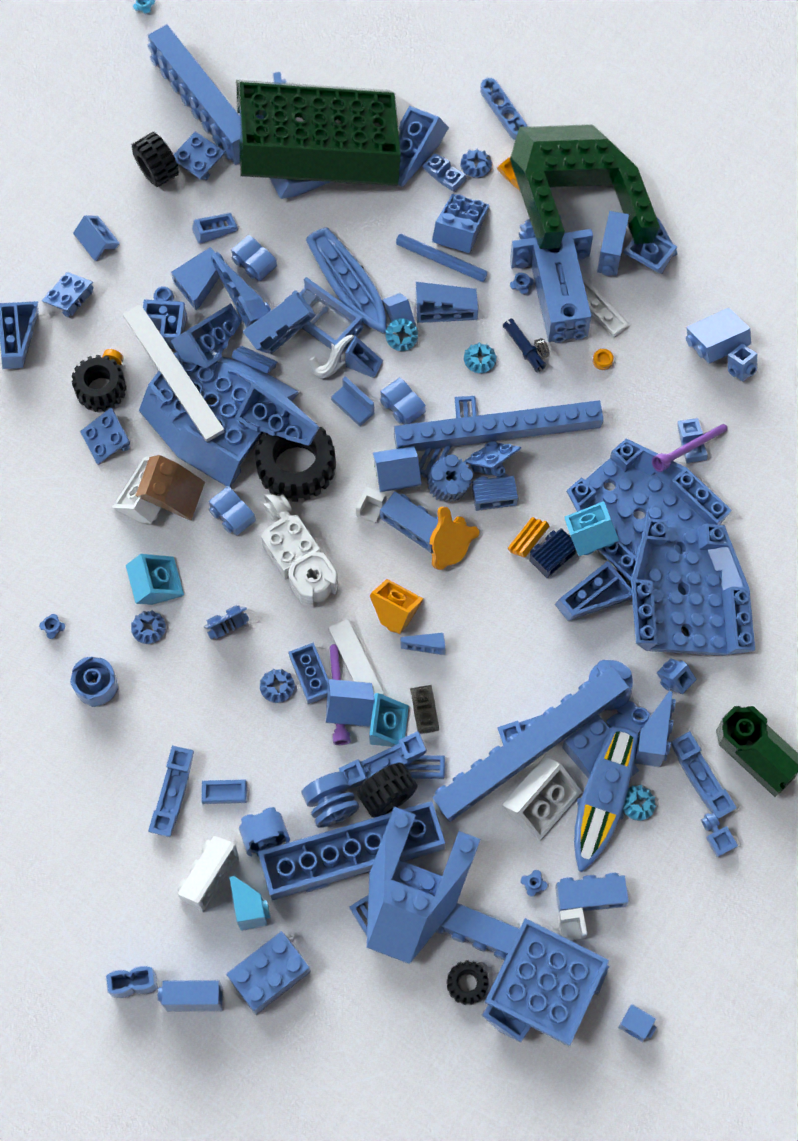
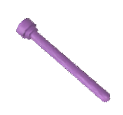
M721 424L669 454L660 453L652 458L654 469L658 472L668 469L673 460L726 432L727 426Z
M332 644L330 646L332 679L341 680L338 647L336 644ZM336 724V729L332 734L333 744H349L351 742L350 733L345 728V725Z

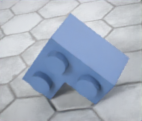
M144 299L143 309L157 330H160V334L169 348L175 349L171 340L185 332L187 318L185 302Z

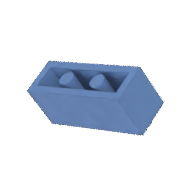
M394 492L380 509V519L431 553L433 549L432 545L429 544L430 537L437 526L438 517L434 518L429 515L424 507L416 506L406 495Z
M609 873L603 878H596V875H588L582 877L583 880H574L572 877L562 878L555 886L558 911L582 908L583 911L626 907L629 903L625 875L619 876L618 873Z

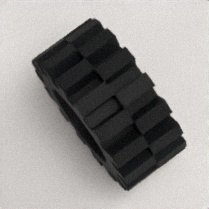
M465 960L463 963L458 962L448 973L447 990L450 993L449 995L457 1003L461 1002L462 1005H472L475 1002H479L485 996L488 989L489 979L487 978V972L483 970L481 965H477V962L473 961L472 963L469 960ZM470 974L475 977L477 985L474 990L467 992L460 988L458 981L462 975Z

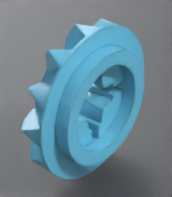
M400 318L388 325L386 340L393 349L406 351L411 349L417 342L418 331L410 320ZM402 326H404V332L411 335V337H404L400 344L399 336H396L393 332H400Z
M480 342L475 345L471 344L464 354L466 367L475 373L490 371L496 363L494 348L489 347L488 343L486 345ZM479 352H481L483 356L481 364L479 359L477 358Z
M632 785L627 791L623 806L624 813L633 820L641 821L649 818L656 808L655 797L650 793V789H646L642 785ZM637 797L639 800H645V802L641 805L642 808H640L639 805H631L635 800H637Z

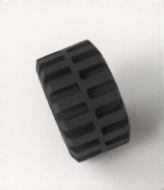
M151 132L132 144V153L139 168L154 186L160 187L179 175L178 164L172 151L157 133Z
M96 355V358L89 356L87 361H80V366L76 365L74 368L75 372L72 373V386L79 403L82 406L85 405V408L88 410L93 408L94 412H98L99 409L105 412L107 411L106 408L110 407L113 409L115 408L114 404L119 405L121 403L120 398L125 397L126 381L120 365H117L114 359L110 360L108 356L101 358V355ZM98 378L110 380L103 388L92 389L89 387L91 382Z
M394 763L369 777L360 786L356 794L370 816L375 818L393 811L394 807L398 808L415 793L418 785L403 763Z

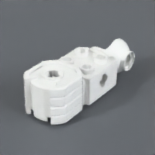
M273 494L265 495V510L275 523L265 529L262 534V545L284 579L289 577L290 588L301 605L314 608V602H323L330 596L331 592L336 595L338 589L337 571L327 556L320 553V548L298 515L289 514L292 508L283 494L280 496Z

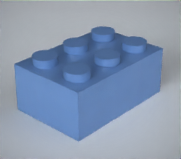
M281 931L226 975L255 1015H257L311 971L310 967Z

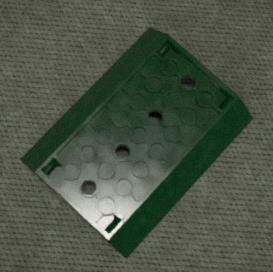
M236 80L237 113H240L241 126L239 142L241 176L398 186L401 154L394 92L378 89ZM256 115H262L265 119H259ZM295 118H302L304 121L299 122ZM335 120H340L343 124H337ZM373 123H379L382 127H377Z

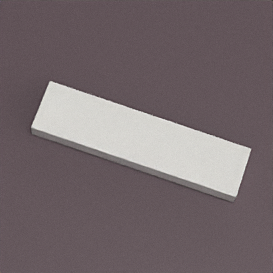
M582 276L591 315L613 338L628 328L629 324Z
M346 619L328 627L352 680L355 682L372 683L374 696L375 693L384 695L349 620Z

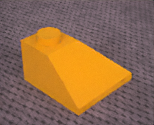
M388 579L382 582L370 594L380 623L386 626L389 631L398 634L409 625L424 599Z

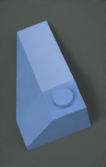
M412 106L408 107L399 125L401 157L398 185L401 187L408 182L440 145L449 129L440 117Z
M216 253L211 254V261L246 328L271 311L267 302L264 303L262 298Z
M230 303L172 339L171 343L181 359L207 368L220 360L222 351L228 346L230 337L234 335L242 320Z
M266 381L252 383L235 419L251 430L262 431L269 435L283 437L308 446L311 445L320 428L281 391Z

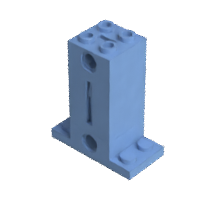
M592 229L564 233L560 247L553 249H540L536 237L512 241L511 268L521 269L531 266L548 342L554 341L558 343L566 339H582L588 336L592 316L578 259L590 256L593 239Z

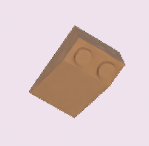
M161 455L149 457L135 496L187 520H192L205 481Z

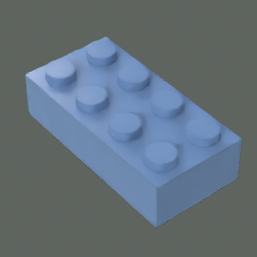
M314 642L289 651V658L307 703L310 704L326 698L329 679Z

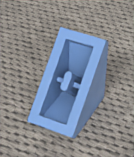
M398 293L382 300L391 322L396 319L405 318L416 326L409 301L405 296ZM402 326L400 332H397V335L404 332V326Z
M353 337L345 353L346 367L367 376L375 377L383 360L358 337Z

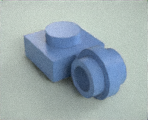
M714 813L704 815L701 822L707 831H713L706 839L716 857L738 846L727 826L720 830L717 826L720 823Z

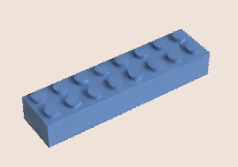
M167 24L147 35L149 41L147 46L151 52L150 59L153 65L160 68L164 79L170 81L171 87L176 93L179 92L183 103L186 106H190L193 116L196 119H200L204 130L207 133H211L214 143L217 146H221L225 151V157L228 160L231 159L235 165L240 163L239 142L241 126L239 114Z
M432 801L402 809L416 816L399 860L408 861L445 850V840ZM392 813L259 851L258 854L271 900L370 872Z

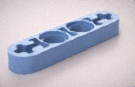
M486 78L482 80L480 90L482 96L511 138L516 140L518 131H515L514 124L516 123L518 130L519 127H527V124L495 79ZM502 99L504 103L502 105H496L494 103V100ZM511 113L514 115V118L506 119L504 114Z

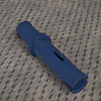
M509 319L510 324L507 321L504 322L503 328L519 347L523 358L530 362L535 372H540L539 367L543 370L547 364L537 353V348L532 346L514 319Z

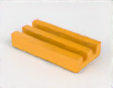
M532 517L509 545L508 550L510 553L525 558L550 527L546 521L542 522L540 519L536 520Z

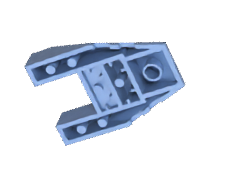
M394 807L369 874L367 948L410 964L456 907L480 839L459 831L443 875L440 876L399 860L416 815Z

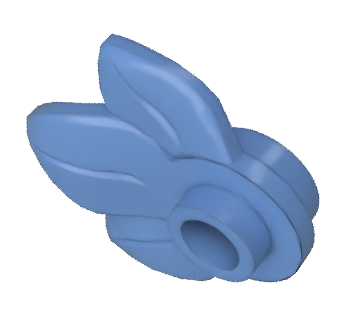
M628 701L624 706L616 708L618 713L610 717L606 723L609 727H625L639 734L641 728L650 718V714L645 708L637 707L632 701Z

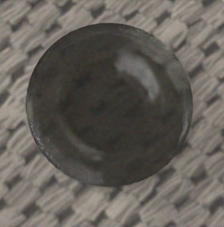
M543 338L535 340L534 346L537 348L539 356L542 359L549 357L550 353L546 341Z

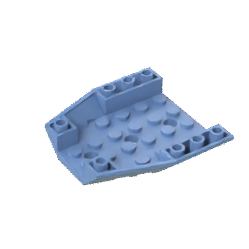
M178 352L173 353L204 400L206 401L211 397L217 399L215 404L208 406L225 432L206 442L160 371L157 372L148 384L139 412L179 459L226 487H231L241 473L240 464L264 433L251 430L235 419L252 383L266 381L281 391L292 402L299 391L273 376L236 359L221 356L220 360L204 368L181 359Z
M626 438L611 451L610 458L585 480L581 477L566 492L577 512L604 501L619 541L610 547H602L597 550L631 582L646 519L667 520L668 527L698 529L704 524L720 525L732 510L685 466L672 461L668 469L662 472L656 471L652 465V458L658 455V453ZM612 483L615 489L608 491L604 488V484ZM636 511H641L644 513L645 517L643 519H637L634 517L633 513ZM675 544V550L682 554L681 547Z
M646 519L631 579L636 644L645 651L717 656L755 651L750 589L725 525L704 524L698 529L668 527L667 520ZM675 544L681 547L682 554L675 550ZM678 585L684 587L685 595L678 591ZM682 626L688 629L689 636H685L682 633Z

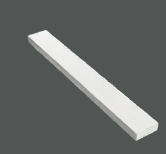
M141 304L123 313L124 319L205 441L208 442L225 432L224 428Z

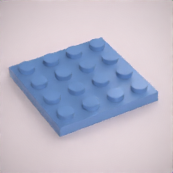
M525 918L484 1003L570 1046L609 960Z

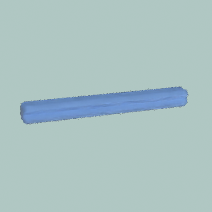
M399 234L396 239L397 245L481 282H484L487 277L486 270L406 235Z

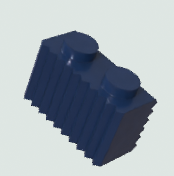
M562 528L557 532L554 530L550 532L545 538L546 542L542 545H535L530 551L529 561L546 578H549L577 553L571 537Z

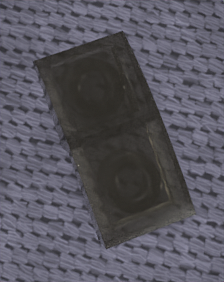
M432 685L410 688L417 731L420 734L439 731Z

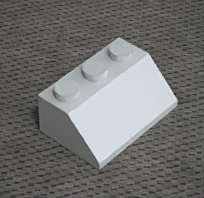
M144 457L112 508L140 523L151 524L157 519L161 507L135 496L149 457Z
M544 757L502 806L513 820L540 841L582 791L561 763Z
M215 836L211 841L208 840L202 848L203 854L201 858L193 862L190 867L191 874L187 880L183 879L177 889L181 900L201 912H204L239 855L234 843Z

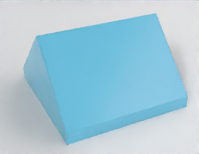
M375 693L369 734L371 745L393 747L399 744L398 740L405 737L409 705Z

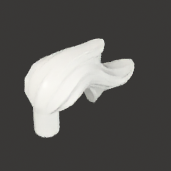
M354 335L344 337L337 345L331 344V355L326 363L319 365L316 356L308 359L313 374L316 377H329L346 363L341 361V354Z

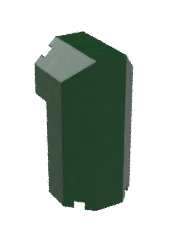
M734 706L722 718L716 730L719 746L776 797L797 776L798 753L767 725V718L754 706Z

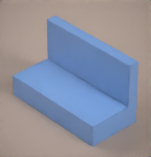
M84 215L73 232L94 261L99 259L105 249H116L120 244L99 216Z
M345 376L342 379L343 387L331 396V400L358 426H361L375 414L374 402Z

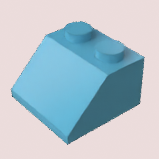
M604 501L564 517L578 556L589 555L597 549L610 547L619 541Z
M140 554L126 564L136 604L153 605L184 595L174 557Z
M235 876L230 877L236 920L240 930L268 926L267 919L271 917L267 900L263 901L260 893Z

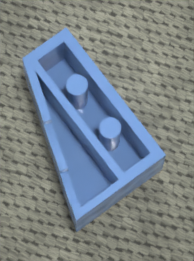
M416 282L417 323L477 320V290L474 288Z
M297 294L290 295L283 303L244 329L243 333L256 350L272 354L314 318L316 314L302 296Z
M38 301L0 303L2 369L23 368L39 314Z
M607 561L559 598L554 605L567 621L630 600L632 598V589L611 563Z

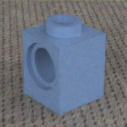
M631 1004L618 1028L643 1042L646 1037L651 1039L657 1027L653 1024L656 1018Z

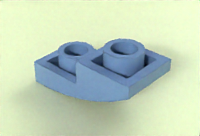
M436 153L422 165L427 173L453 192L467 180L465 173L452 167L449 160Z

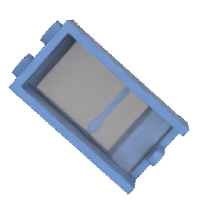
M306 277L304 279V289L300 293L295 290L291 294L302 296L316 314L302 328L331 349V344L337 345L346 336H358L363 330V322L360 315ZM350 341L347 343L343 351L349 346Z

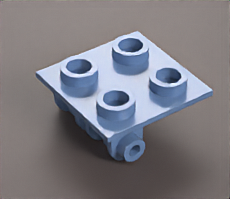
M195 131L173 155L178 165L199 179L208 180L210 177L208 171L225 154V151Z
M66 272L42 301L62 309V313L66 317L73 316L78 309L77 307H81L80 302L84 303L93 293V282Z
M112 408L80 431L97 465L117 450L127 451L130 448L129 439Z
M491 441L485 444V447L472 453L471 457L466 459L465 462L466 464H471V469L474 472L500 477L505 474L502 462L518 452L521 447Z
M236 605L227 609L226 615L222 617L216 615L206 620L208 624L204 628H210V631L207 632L210 639L215 638L217 640L225 635L220 623H222L226 633H229L224 622L226 620L232 630H235L230 618H232L236 628L246 625L249 617L246 613L242 614L241 612L247 610V608Z

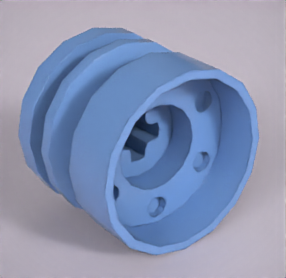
M334 772L320 777L309 783L301 791L307 806L315 807L311 811V815L313 818H316L314 821L317 828L340 823L359 809L357 801H354V794L350 792L345 793L350 787L343 772Z

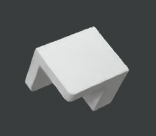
M366 487L356 507V516L376 523L380 516V509L386 503V494Z
M576 908L559 911L558 918L562 937L570 941L586 939L587 930L583 909Z

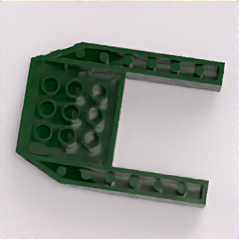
M594 125L519 127L510 162L540 249L559 248L565 233L550 187L613 185L623 213L629 214L627 225L634 244L654 243L660 225L638 167Z

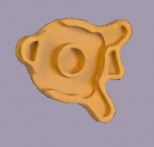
M440 507L438 509V523L432 532L429 543L433 549V553H431L432 566L439 570L461 561L467 553L470 542L477 538L480 533L477 527H468L463 517L457 516L452 521L451 512L448 507Z

